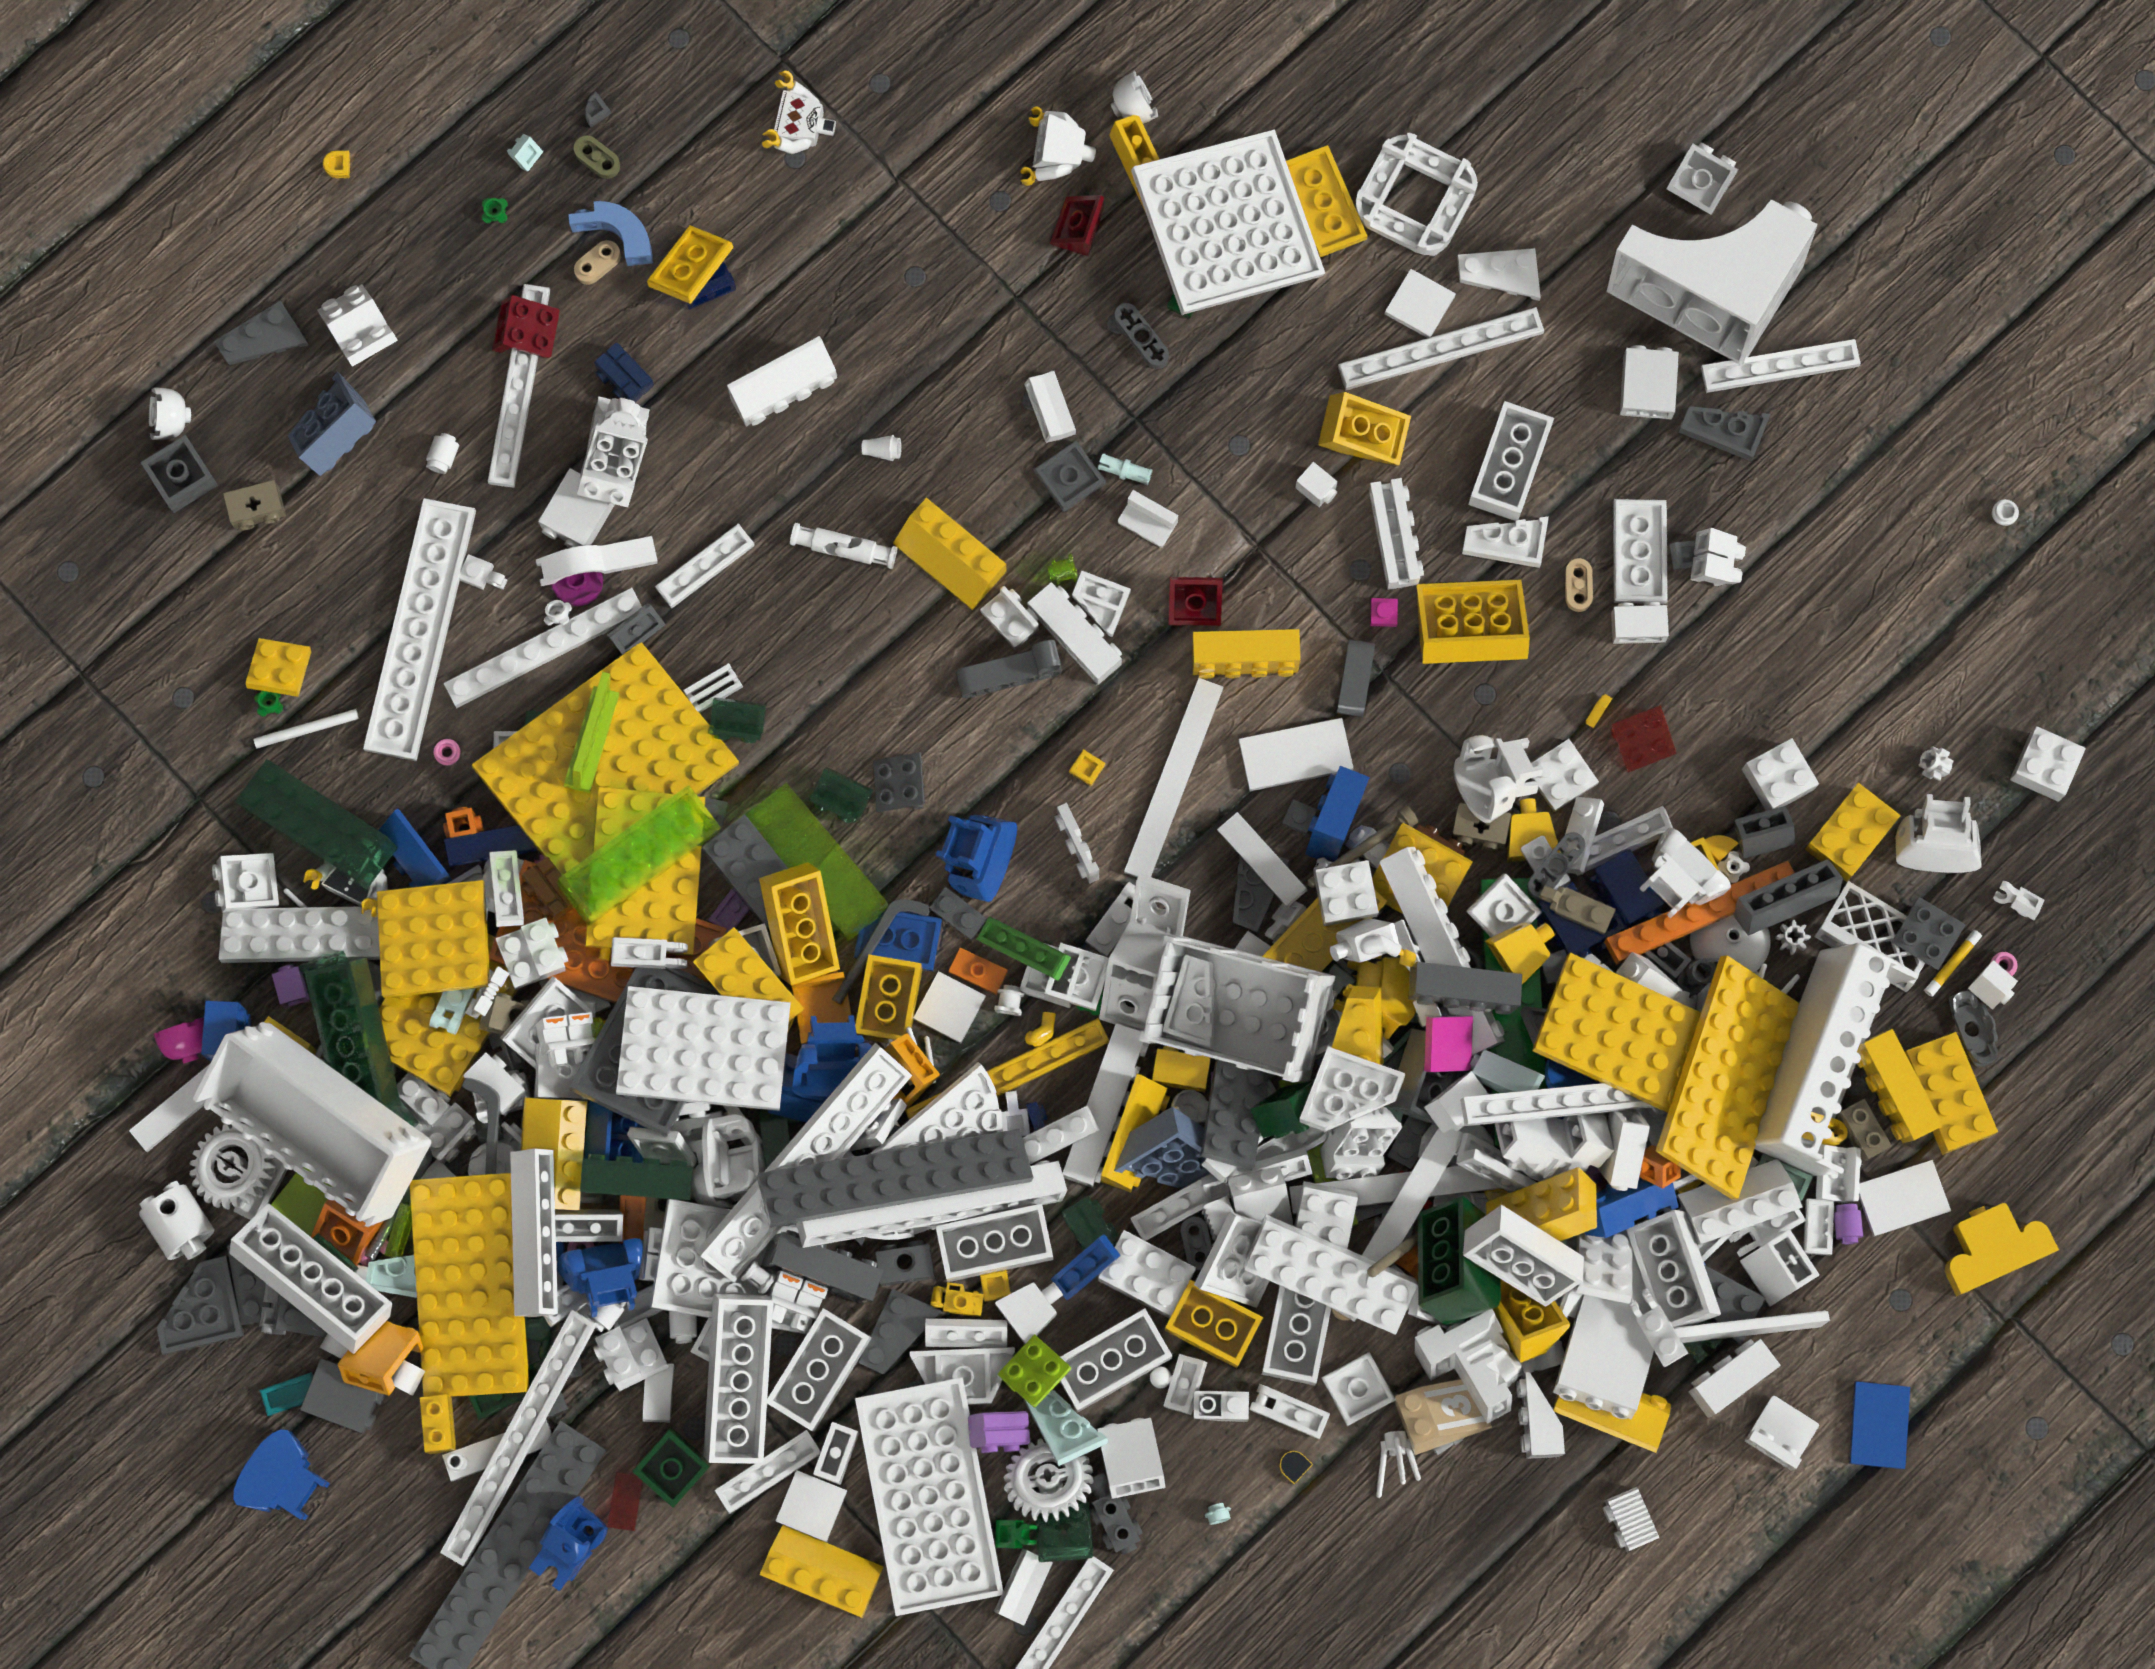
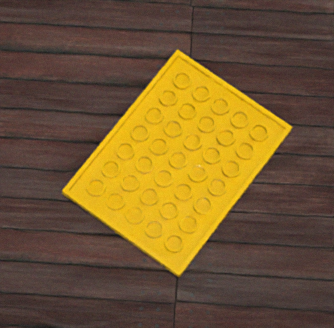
M641 642L472 764V768L545 858L549 857L569 885L574 887L591 874L599 787L696 796L736 767L739 761ZM602 672L610 673V690L619 692V699L591 792L587 793L564 787V782L593 686L598 687Z

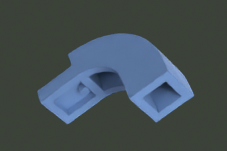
M595 201L593 212L583 209L577 210L575 214H569L572 233L608 230L618 235L624 243L627 266L653 263L652 249L647 232L641 221L628 209L615 203Z

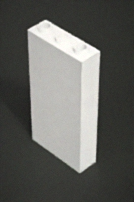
M1632 1249V1297L1639 1304L1642 1313L1645 1314L1652 1310V1308L1642 1296V1290L1646 1289ZM1589 1295L1583 1296L1572 1326L1553 1393L1558 1394L1567 1401L1576 1400L1584 1403L1593 1410L1602 1409L1608 1411L1619 1419L1633 1418L1639 1405L1654 1349L1636 1321L1637 1317L1628 1303Z

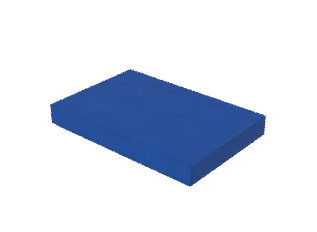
M863 906L854 958H858L887 909ZM907 912L898 913L872 955L921 963L922 970L933 972L942 918L921 916Z
M1854 1382L1849 1464L1905 1469L1910 1387Z

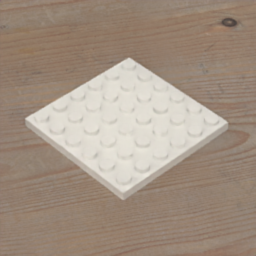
M1275 130L1141 164L1131 169L1181 315L1319 278L1325 274Z

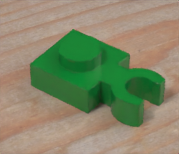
M996 1520L995 1548L1022 1549L1023 1545H1035L1037 1540H1031L1029 1532L1030 1530L1037 1529V1525L1023 1524L1024 1521Z

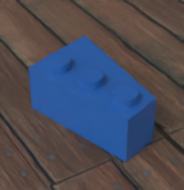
M1343 766L1339 767L1336 775L1331 773L1326 788L1330 790L1328 796L1322 794L1317 807L1321 811L1319 817L1313 816L1308 828L1312 835L1305 855L1315 859L1325 858L1331 862L1338 859L1341 847L1346 839L1370 777Z
M1639 1177L1637 1189L1628 1188L1626 1191L1614 1189L1610 1184H1607L1605 1189L1596 1193L1597 1228L1586 1231L1585 1235L1608 1238L1635 1226L1634 1221L1647 1215V1219L1650 1220L1657 1217L1656 1211L1665 1207L1670 1210L1678 1208L1673 1183L1662 1189Z

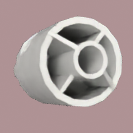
M177 1181L168 1184L163 1189L164 1193L156 1198L150 1196L144 1199L139 1204L142 1208L139 1215L168 1260L176 1259L183 1255L189 1260L198 1256L206 1249L203 1242L210 1238L215 1229L187 1186L184 1184L179 1185ZM168 1208H175L171 1214H164Z

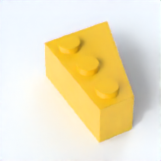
M1353 987L1347 997L1332 1048L1380 1065L1384 1064L1381 987Z

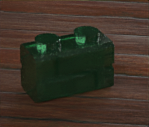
M1089 1196L1062 1211L1061 1216L1083 1251L1104 1234L1112 1245L1115 1246L1117 1244L1115 1238L1119 1236L1111 1222L1105 1223L1101 1214L1105 1213L1097 1199L1092 1201Z

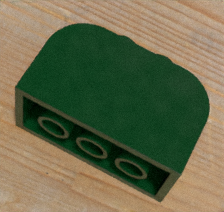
M1464 1196L1421 1211L1418 1214V1305L1445 1325H1450L1494 1309L1501 1300V1279L1463 1256L1465 1230L1486 1216L1484 1212Z

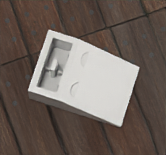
M1526 1372L1516 1383L1517 1397L1522 1398L1523 1407L1518 1410L1519 1425H1524L1525 1432L1520 1437L1521 1452H1526V1459L1560 1457L1565 1454L1563 1426L1531 1373Z

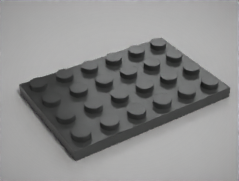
M636 967L573 1079L569 1090L667 1137L686 1101L616 1095L628 986L711 995L720 994L712 984L681 969Z

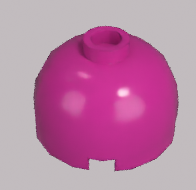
M204 1017L195 1019L191 1023H182L154 1033L153 1035L160 1052L172 1060L182 1059L183 1064L199 1059L198 1053L202 1051Z

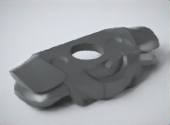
M1963 991L1950 996L1951 1014L1968 1056L1976 1067H1985L1991 1064L1998 1056V1050L1995 1042L1998 1041L1994 1018L1989 1014L1984 1004H1979L1973 992ZM1967 1022H1973L1977 1025V1036L1971 1037L1966 1034L1965 1025Z

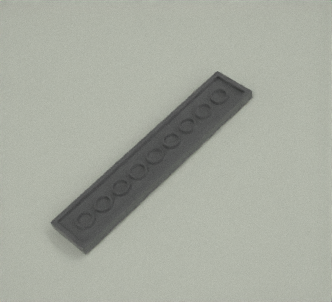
M1020 1129L758 1173L757 1175L769 1227L1032 1182L1034 1178Z
M562 1421L558 1423L409 1657L428 1669H467L530 1570V1565L541 1551L543 1545H541L540 1540L548 1524L566 1504L577 1497L606 1452V1449Z

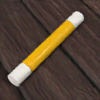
M1973 930L1926 987L1924 990L1926 994L1933 997L1982 937L1978 931Z

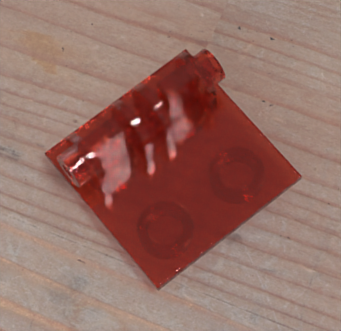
M1661 705L1612 724L1613 728L1610 731L1613 738L1617 739L1628 773L1677 754Z

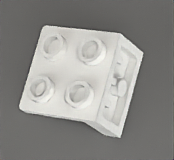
M1772 1396L1745 1439V1442L1792 1471L1797 1469L1802 1460L1800 1457L1818 1429L1819 1424L1778 1397Z

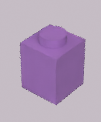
M286 965L280 967L277 973L272 974L280 1005L284 1009L310 1001L303 972L298 966Z

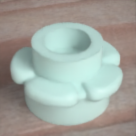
M1219 1503L1208 1507L1209 1512L1205 1514L1210 1525L1219 1524L1231 1519L1229 1514L1231 1508H1225L1224 1503Z

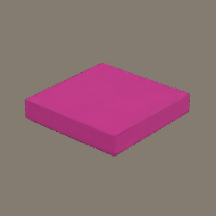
M1473 1016L1426 1017L1424 1071L1471 1070Z

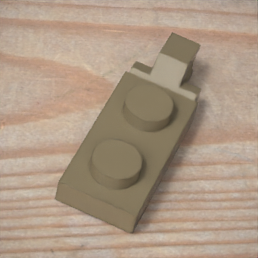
M1544 885L1539 896L1540 899L1551 903L1550 909L1555 911V914L1602 935L1605 934L1615 912L1614 908L1567 887L1559 886L1558 890Z

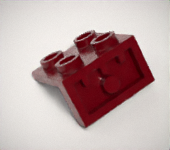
M514 295L504 299L500 305L492 351L503 353L512 348L546 359L552 356L560 310Z

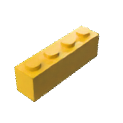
M1132 115L1115 121L1109 136L1143 206L1131 169L1134 166L1160 159L1140 117Z

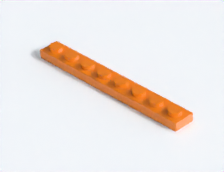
M1785 861L1732 884L1731 888L1723 896L1702 905L1687 903L1671 918L1667 916L1669 912H1666L1606 938L1604 943L1614 962L1618 965L1624 962L1631 952L1641 955L1734 915L1739 897L1790 876L1795 872L1790 863Z

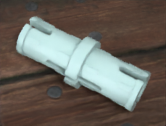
M1104 453L1098 466V470L1119 475V479L1125 480L1128 478L1145 485L1149 484L1150 475L1153 469L1132 464L1131 460L1126 459L1123 461Z

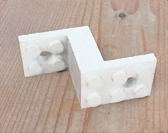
M1142 874L1139 875L1136 880L1130 922L1108 959L1099 1016L1100 1020L1112 1024L1118 1023L1138 1031L1144 1030L1164 951V946H1162L1164 936H1183L1191 890ZM1155 902L1162 903L1166 909L1158 908ZM1125 1001L1131 1002L1134 1007L1127 1006Z

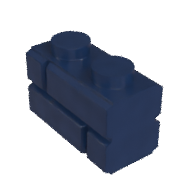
M618 343L611 346L606 353H603L594 362L597 369L595 375L603 384L609 382L615 388L612 392L617 399L624 398L637 402L642 395H645L654 386L652 378Z

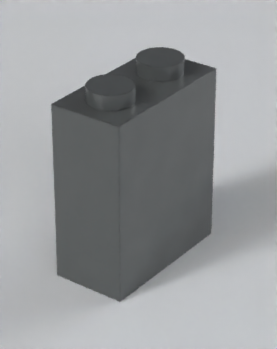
M320 1359L300 1410L365 1434L366 1429H372L376 1419L373 1411L376 1404L381 1405L385 1395L344 1383L338 1365Z

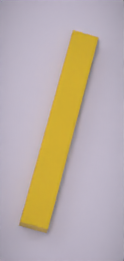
M1099 1018L986 1072L996 1089V1096L998 1097L1109 1044V1039ZM941 1093L906 1109L905 1112L908 1119L913 1118Z

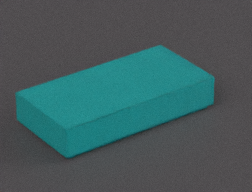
M311 1372L259 1390L267 1416L301 1406L314 1377L313 1373Z

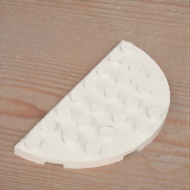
M977 1062L870 1154L1002 1132V1113L999 1109L996 1089L983 1066ZM947 1222L866 1237L882 1240L914 1237V1234L929 1229L934 1230L937 1225Z

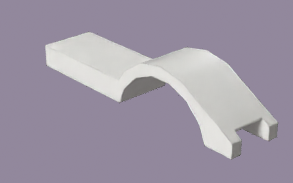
M652 536L603 546L585 545L572 547L536 559V565L542 567L544 577L540 579L541 586L555 584L565 577L584 572H602L607 574L657 564Z

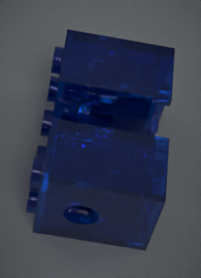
M1630 849L1596 868L1597 874L1590 878L1605 905L1615 909L1604 935L1555 914V911L1550 909L1551 903L1545 900L1538 902L1537 907L1542 913L1537 919L1541 925L1547 923L1552 928L1555 936L1550 940L1557 951L1565 949L1567 955L1572 953L1581 958H1585L1595 949L1599 953L1607 948L1604 943L1606 938L1655 918L1660 914L1659 910L1664 904L1660 896L1650 886L1644 892L1639 889L1648 880V877ZM1573 882L1564 887L1579 893Z

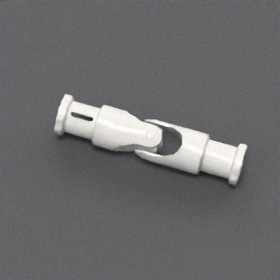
M799 523L794 524L790 538V545L793 546L796 544L811 547L812 551L844 557L866 564L878 563L886 565L889 569H893L897 554V547L895 546L892 548L877 545L876 541L822 528L810 529L800 526Z

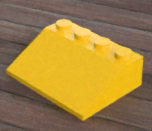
M1521 580L1417 584L1422 664L1528 659L1530 637Z

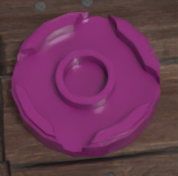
M584 572L565 577L555 584H551L559 600L578 607L588 605L598 597L602 591L604 580L602 572Z

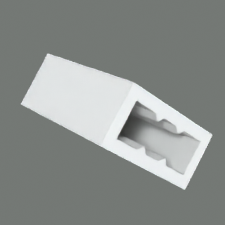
M1641 345L1626 348L1623 356L1620 415L1660 419L1673 418L1676 404L1679 352H1674L1666 347L1649 350Z
M571 468L538 521L543 529V534L554 540L558 537L566 541L565 545L569 548L592 545L615 505L577 495L580 473Z
M1637 1110L1609 1112L1607 1124L1614 1151L1598 1170L1614 1189L1626 1191L1628 1188L1637 1189L1650 1126Z
M1280 1166L1227 1179L1234 1213L1259 1222L1263 1221L1266 1214L1293 1226L1286 1183Z
M1136 1418L1127 1423H1112L1097 1429L1108 1440L1107 1444L1101 1446L1112 1499L1166 1488L1151 1418Z

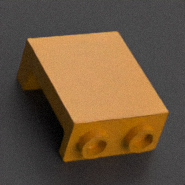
M838 970L791 985L794 997L804 1008L797 1015L801 1045L807 1044L808 1032H811V1016H816L817 1023L847 1022L848 1015H851L848 993L841 1005L832 1000L843 980H845L844 972L838 973Z
M386 1321L354 1354L348 1350L339 1361L338 1367L344 1383L390 1396L395 1389L391 1378L410 1351L420 1353L423 1350L419 1333L413 1328L402 1327Z

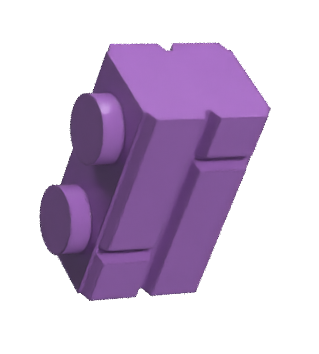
M1021 1411L969 1415L970 1447L981 1448L982 1453L998 1452V1447H1003L1004 1452L1020 1451V1446L1030 1443V1432L1027 1428L1029 1426L1028 1413Z

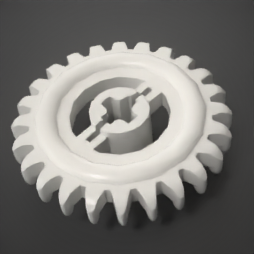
M224 1124L222 1131L220 1128L215 1127L213 1130L214 1135L206 1133V1142L199 1141L198 1146L201 1149L194 1150L192 1153L197 1157L195 1160L190 1161V1165L195 1167L189 1174L195 1178L192 1186L198 1188L197 1195L204 1196V1201L206 1203L212 1202L216 1208L220 1207L221 1202L222 1206L227 1210L230 1209L231 1202L234 1207L240 1208V1199L249 1205L250 1194L259 1198L256 1191L257 1187L267 1190L262 1180H272V1177L266 1173V1170L275 1169V1166L267 1161L275 1159V1156L264 1153L262 1151L263 1147L252 1139H245L241 1135L242 1132L233 1125L231 1128L230 1124ZM238 1146L246 1151L249 1160L247 1162L243 1157L232 1151L222 1153V1151L229 1147ZM221 1156L230 1163L235 1164V1166L239 1168L241 1171H243V1173L237 1171L234 1168L232 1169L231 1165L224 1162L219 1157ZM215 1160H217L218 1170L235 1182L222 1183L216 1178L214 1173Z
M1038 1439V1445L1036 1446L1030 1442L1028 1450L1020 1448L1019 1453L1021 1456L1014 1455L1011 1457L1014 1464L1006 1466L1009 1473L1004 1476V1481L1007 1483L1004 1489L1005 1492L1009 1493V1502L1015 1500V1510H1019L1022 1507L1024 1517L1027 1516L1028 1512L1032 1511V1518L1036 1521L1037 1516L1042 1513L1044 1521L1047 1522L1049 1514L1052 1513L1055 1520L1058 1521L1059 1511H1062L1066 1517H1069V1506L1076 1511L1079 1510L1076 1500L1086 1503V1497L1082 1492L1090 1494L1091 1488L1086 1483L1093 1484L1094 1482L1093 1477L1089 1475L1093 1473V1468L1088 1465L1089 1458L1082 1455L1062 1464L1064 1467L1062 1469H1058L1052 1464H1044L1032 1476H1030L1031 1471L1037 1465L1044 1462H1056L1047 1443H1044L1043 1439ZM1067 1480L1065 1486L1063 1487L1062 1481ZM1038 1487L1040 1493L1035 1492L1032 1488Z

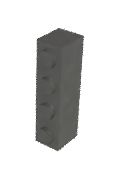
M1827 859L1739 897L1734 918L1749 936L1837 898L1843 877L1830 860Z
M1416 962L1410 967L1408 999L1417 1000V1004L1432 1005L1435 1002L1443 1003V1007L1459 1008L1460 1005L1469 1006V1010L1472 1011L1494 1009L1497 1014H1511L1521 1006L1522 974Z

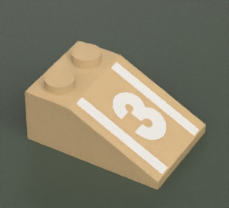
M1461 1379L1422 1386L1395 1396L1397 1411L1415 1455L1492 1428L1490 1422L1486 1423Z

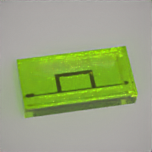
M410 1202L400 1203L384 1254L392 1258L403 1256L412 1227V1207Z

